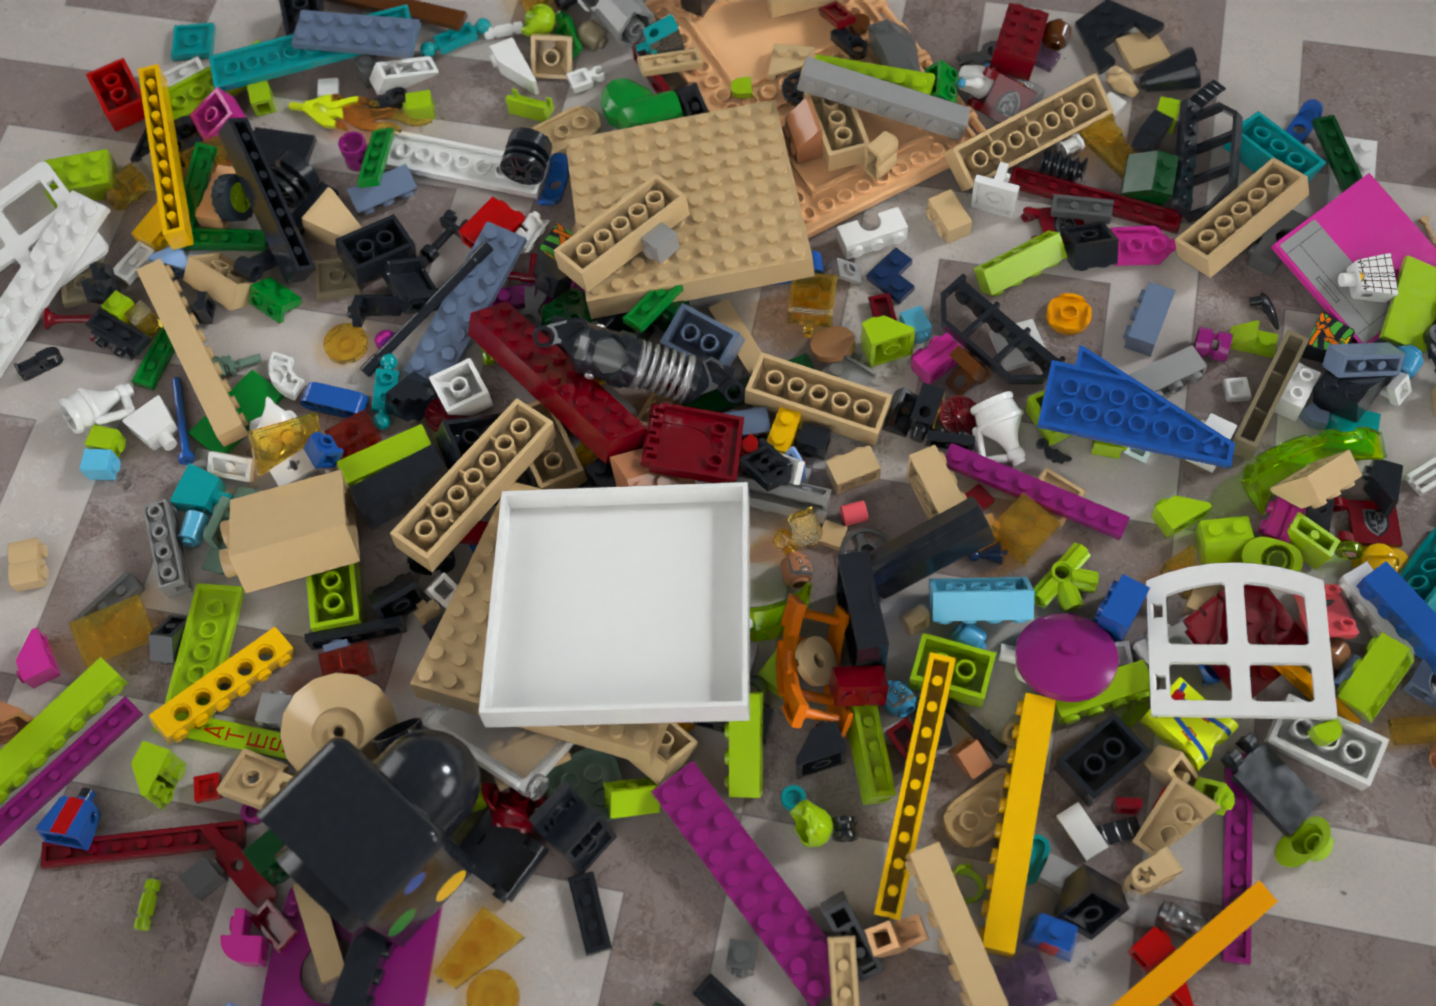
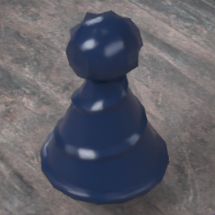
M998 541L981 552L976 551L968 555V558L972 562H977L982 558L1002 565L1003 555H1008L1007 550H1002L1001 542Z

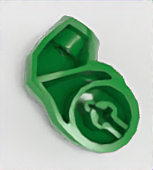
M618 78L608 83L601 93V107L604 117L617 130L683 117L679 99L673 90L653 95L649 89L634 81Z

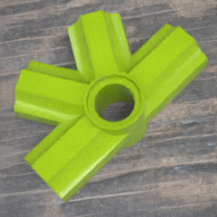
M1074 542L1033 588L1034 603L1038 607L1040 606L1045 609L1056 596L1062 612L1069 613L1084 606L1079 591L1091 594L1096 592L1099 580L1098 572L1081 569L1091 557L1086 547ZM1055 572L1062 573L1065 579L1057 577Z

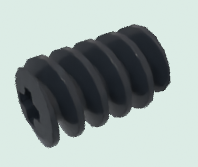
M1052 148L1049 153L1045 150L1039 167V173H1043L1047 168V175L1049 176L1055 171L1056 178H1059L1064 173V180H1068L1072 176V182L1076 183L1079 178H1081L1082 182L1088 165V158L1086 157L1081 163L1080 155H1077L1072 160L1070 152L1064 158L1063 150H1060L1057 155H1055V148Z

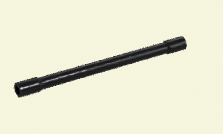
M484 240L451 277L360 367V370L370 377L376 371V368L380 367L382 356L392 353L494 249Z

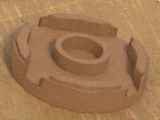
M827 327L813 336L810 348L813 356L817 357V360L825 363H835L844 360L843 357L847 354L849 357L856 348V341L852 331L845 327Z

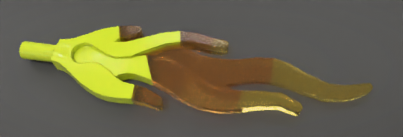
M329 94L305 101V103H289L290 110L304 112L305 115L311 117L318 125L324 128L340 129L343 131H348L347 126L341 121L333 119L343 120L353 127L366 132L384 128H393L396 132H402V129L397 124L392 122H375L378 120H395L411 127H421L432 123L431 118L414 119L397 108L372 109L364 107L362 105L379 107L380 104L377 100L362 96L344 99L341 94Z

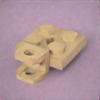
M243 748L218 786L217 791L219 795L260 810L293 776L287 774L289 771L287 764ZM258 776L257 782L249 783L248 778Z

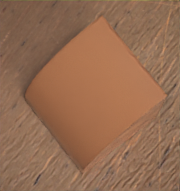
M967 737L948 751L957 766L972 780L993 766L977 739Z

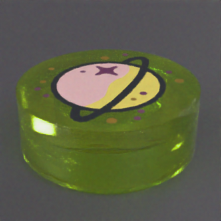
M1344 541L1337 546L1336 555L1346 560L1359 559L1362 557L1363 547L1357 542Z

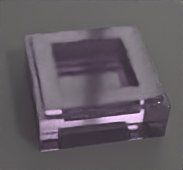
M1042 46L1034 66L1051 73L1060 60L1061 54Z

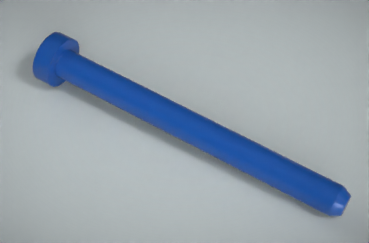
M174 377L172 385L181 448L178 461L182 465H188L195 462V454L190 451L182 382L179 377Z

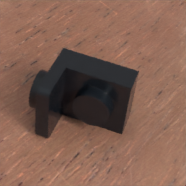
M198 291L197 300L194 301L192 312L199 324H213L216 304L207 291Z

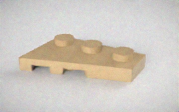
M1174 776L1132 842L1150 855H1153L1165 847L1170 848L1222 808V806L1179 777Z

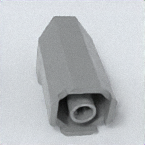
M578 0L582 8L586 12L595 14L620 45L632 48V44L646 41L643 30L655 23L653 21L654 14L641 0Z

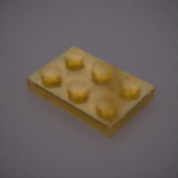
M141 595L133 596L68 623L86 668H89L100 657L107 661L148 644V634L154 630Z

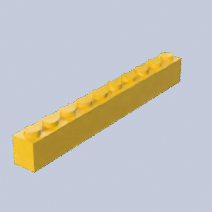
M159 64L139 68L138 75L163 236L172 250L194 245L167 79Z
M931 652L928 656L873 913L875 915L901 920L910 878L905 866V861H908L906 855L914 852L916 849L956 660L953 657Z
M1025 693L1023 700H1018L1015 715H1019V722L1013 725L1011 739H1015L1014 748L1009 749L1007 763L1011 764L1010 773H1005L1003 788H1007L1005 798L1001 797L998 810L999 813H1003L1001 823H996L994 838H998L997 848H992L990 863L994 864L993 873H988L985 889L989 890L988 900L983 899L980 915L985 916L983 927L979 926L977 931L986 953L1012 958L1016 949L1056 704L1054 699L1031 693Z

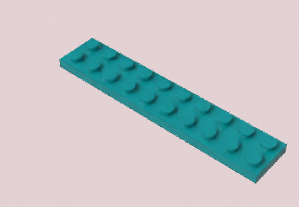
M407 4L367 14L371 16L411 19ZM294 34L211 55L209 56L214 89L218 87L223 91H228L363 54L293 48L291 42Z

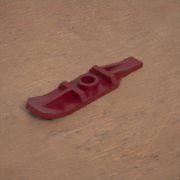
M213 822L202 830L215 847L218 863L256 908H260L267 899L273 902L277 898V889L256 871L242 853L243 849L237 842L228 840ZM239 860L243 862L241 870L236 868V863Z

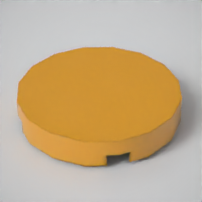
M1074 293L1059 294L1058 297L1050 300L1046 310V319L1049 326L1056 332L1064 335H1075L1083 332L1088 327L1092 318L1090 304L1088 305L1086 299Z

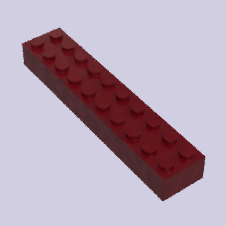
M506 301L470 313L468 335L605 464L610 463L609 457L643 448L647 427L594 379H587L584 375L577 374L569 357L556 345L546 348L536 345L532 339V333L536 327L509 302ZM541 331L538 332L537 340L540 343H546L549 339Z

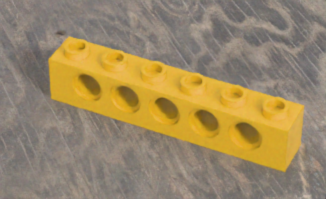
M273 627L149 715L151 724L169 745L173 742L178 743L182 741L194 727H201L206 724L210 719L209 716L217 711H224L230 706L233 699L246 695L258 681L264 682L272 675V671L279 666L283 668L288 665L294 656L293 647L279 630ZM264 654H269L272 656V658L268 661H262L259 659L260 656ZM245 668L252 671L246 676L239 674L240 670ZM223 683H228L231 685V687L225 691L218 689L219 685ZM201 698H208L210 700L204 706L197 704ZM180 713H187L189 715L184 721L175 719Z

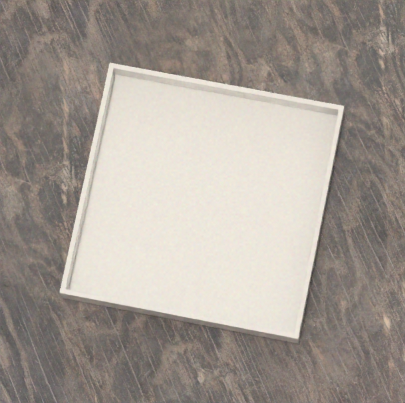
M748 482L502 491L479 715L485 728L750 721V499Z

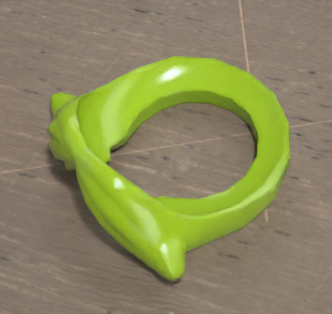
M972 862L958 865L952 872L954 876L956 873H959L960 875L972 878L978 884L979 889L976 896L973 898L963 897L965 904L974 903L983 895L985 888L984 880L972 869Z

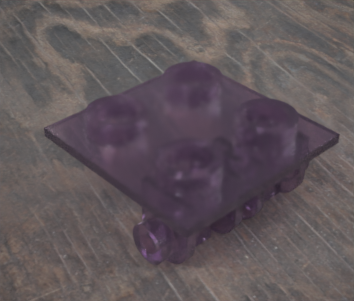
M1035 949L993 969L1009 1006H1044L1058 999L1039 949Z

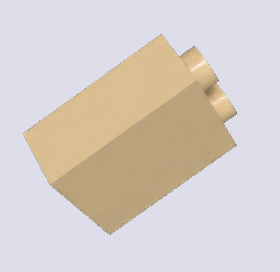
M342 470L231 499L230 519L220 522L221 534L227 547L219 551L222 569L227 578L238 576L245 593L360 562L356 505Z

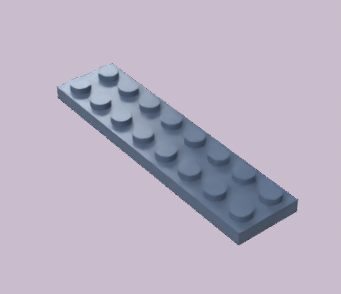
M488 221L486 222L466 260L484 240L494 250L442 301L404 369L407 375L415 371L430 380V376L462 361L473 341L468 335L470 313L493 305L527 243L525 237Z

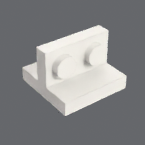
M1000 162L994 179L981 175L976 176L971 208L1013 218L1020 186L1009 183L1011 174L1007 173L1009 164Z

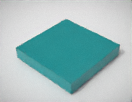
M214 23L174 25L171 48L172 61L191 60L197 56L199 59H209V56L213 55L216 29Z

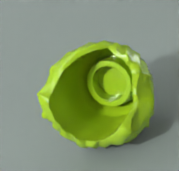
M540 3L534 5L531 11L527 10L525 27H522L521 31L523 35L528 37L533 34H549L555 24L553 9L547 4Z
M809 800L798 802L790 810V815L795 821L794 830L803 845L809 848L820 847L829 840L833 830V823L825 810Z

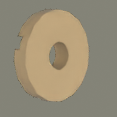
M812 636L803 639L797 645L795 660L798 659L799 666H797V669L803 680L815 687L829 684L832 667H837V659L830 644L822 637ZM814 657L817 659L818 666L814 662Z

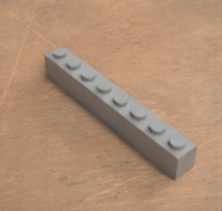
M808 56L805 59L797 90L959 141L968 126L969 107Z

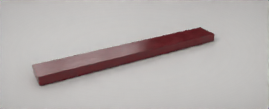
M1014 166L1009 183L1020 186L1019 191L1052 200L1054 194L1114 200L1113 217L1146 226H1156L1160 230L1174 234L1178 233L1183 218L1176 210L1017 166Z
M244 820L214 823L228 840L237 842L241 847H246V822ZM209 824L101 835L93 837L89 850L42 842L40 867L50 869L214 851L215 847L202 832Z

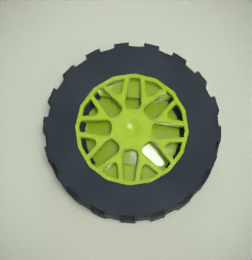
M237 174L220 175L214 181L211 189L212 206H214L216 214L221 219H224V221L230 222L246 221L248 218H251L254 212Z

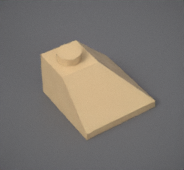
M557 34L531 35V72L535 78L567 79L566 74L572 72L571 36Z

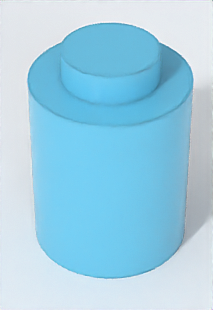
M188 510L178 535L181 544L189 548L201 545L204 528L208 524L210 517L199 511Z

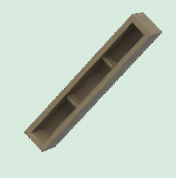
M1287 329L1232 440L1235 443L1233 454L1250 461L1310 338Z

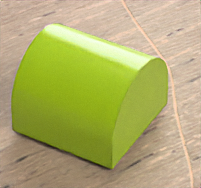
M1338 718L1337 720H1328L1313 726L1307 733L1311 741L1316 745L1329 746L1340 738L1342 725Z

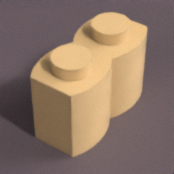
M884 131L864 149L866 158L864 161L865 173L875 181H878L897 164L898 140L893 134Z
M38 538L8 543L9 583L17 592L46 586V579L49 578V570L47 565H45L48 549L46 544H43Z

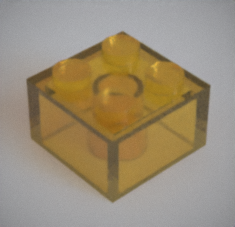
M1023 493L992 525L991 530L995 541H1000L1001 547L1026 566L1056 534L1061 523L1027 494Z

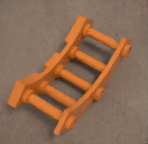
M789 594L781 620V625L785 626L783 638L778 640L776 652L778 696H783L785 704L781 707L790 726L798 729L801 728L806 718L818 721H837L841 735L845 738L847 730L852 725L853 713L848 706L835 707L829 684L824 685V694L800 688L799 672L797 669L799 664L795 660L797 645L803 639H806V637L799 636L804 618L830 624L826 641L834 650L837 667H840L842 644L845 630L849 625L850 614L840 605H836L833 615L806 609L807 604L799 596ZM806 701L826 704L828 712L811 709Z

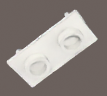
M536 211L529 213L521 224L526 229V232L521 227L515 232L527 240L521 254L528 253L533 249L534 242L546 231L545 227L550 222L549 219L541 220L540 214Z

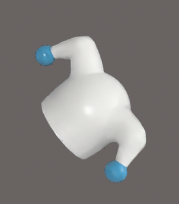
M984 63L983 66L964 65L959 72L958 87L978 99L988 96L995 80L984 76L983 71L986 67L990 66V63Z

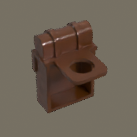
M958 345L949 354L959 367L946 380V385L958 396L964 395L976 381L981 385L982 382L985 383L991 377V371L985 367L986 365L977 360L965 348H961ZM960 375L964 376L967 380L966 385L963 388H956L954 386V379Z

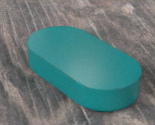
M1034 834L1026 886L1032 885L1038 880L1050 853L1049 841L1040 834Z

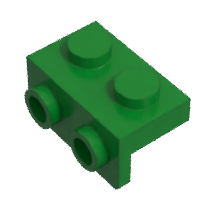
M271 277L254 283L250 287L249 303L279 324L284 321L286 311L301 305V297Z

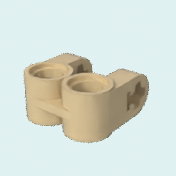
M1165 847L1133 868L1123 881V891L1132 899L1141 898L1173 881L1183 871V868L1170 849ZM1132 884L1136 889L1131 890L1129 886Z

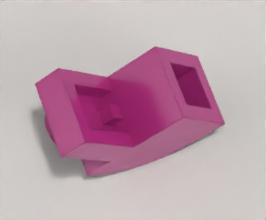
M235 908L234 916L230 918L229 922L231 935H220L223 952L230 959L243 966L266 967L270 942L264 936L250 935L252 926L250 918L253 916V913L244 908Z

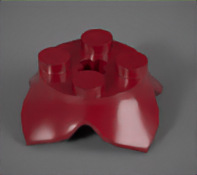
M481 783L482 797L490 809L494 826L514 828L521 833H530L534 826L528 819L549 798L542 796V789L539 784L525 797L512 787L500 791L497 784Z

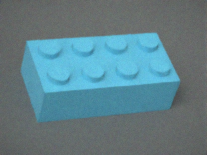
M1027 577L929 579V610L932 620L937 621L938 624H951L952 621L974 624L977 621L985 620L993 624L1001 623L1002 620L1025 623L1027 620H1034V589Z

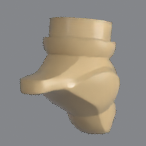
M1114 66L1106 73L1108 84L1117 93L1126 94L1132 98L1138 94L1139 89L1134 84L1132 76L1126 73L1123 68Z

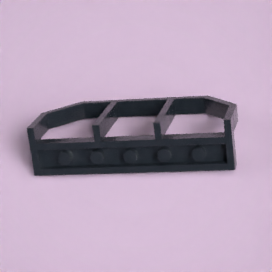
M1186 98L1180 102L1176 156H1179L1171 207L1190 223L1199 220L1238 187L1243 117L1238 111L1220 102L1200 109L1198 105L1194 104L1189 98ZM1221 112L1233 117L1231 131L1197 144L1199 121ZM1231 142L1230 162L1194 175L1196 155ZM1229 174L1227 184L1209 205L1191 211L1193 187Z
M964 273L941 292V327L1006 383L1043 384L1048 379L1052 360L1065 363L1066 358L1063 355L1058 359L1030 336L1031 329L1029 327L1023 330L1000 311L999 302L996 301L992 304L966 282V275ZM954 292L957 301L970 308L977 317L963 332H960L946 320V299ZM985 322L989 324L993 332L1001 334L1008 343L993 358L968 338ZM1017 348L1028 361H1033L1039 366L1043 374L1011 375L998 363Z

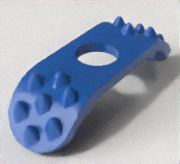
M1316 99L1304 102L1300 111L1285 131L1303 144L1314 129L1312 126L1313 119L1319 118L1323 114L1322 103ZM1302 126L1306 131L1304 133H1296L1293 128Z
M556 152L550 158L547 180L540 199L537 200V203L541 206L551 205L554 207L555 204H559L562 200L569 178L566 154ZM553 182H561L558 189H550V185Z

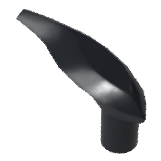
M1263 292L1260 296L1249 297L1250 306L1262 305L1264 313L1268 316L1274 328L1278 330V318L1271 299Z

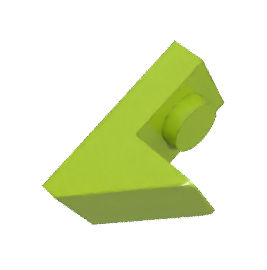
M1259 320L1232 326L1230 333L1233 336L1230 349L1273 358L1279 334L1258 330Z

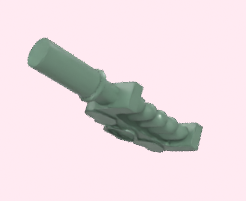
M260 354L238 359L237 361H233L229 355L212 358L214 363H219L224 373L220 376H225L226 374L236 376V369H243L244 367L262 362Z

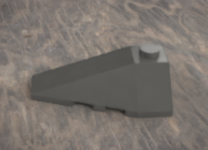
M889 19L868 25L869 46L882 65L921 72L916 41L906 28Z

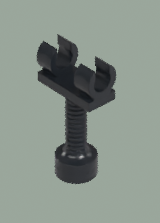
M448 209L439 219L441 226L446 230L432 245L426 244L420 250L421 255L433 263L439 257L438 250L453 234L460 237L458 231L468 219L463 220L460 226L455 224L458 219L455 216L456 212Z

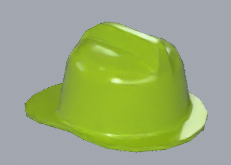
M1269 537L1253 538L1246 543L1242 550L1243 563L1275 566L1300 572L1303 566L1301 552L1296 546Z
M1318 816L1310 817L1303 821L1291 836H1284L1279 840L1274 853L1276 861L1284 867L1292 868L1308 861L1319 862L1326 859L1332 852L1335 839L1331 836L1329 822L1323 817Z

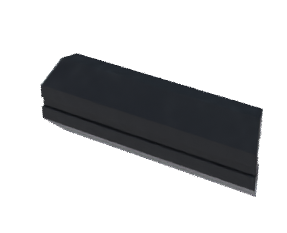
M973 496L967 498L868 553L877 594L884 599L891 597L995 542L990 524Z

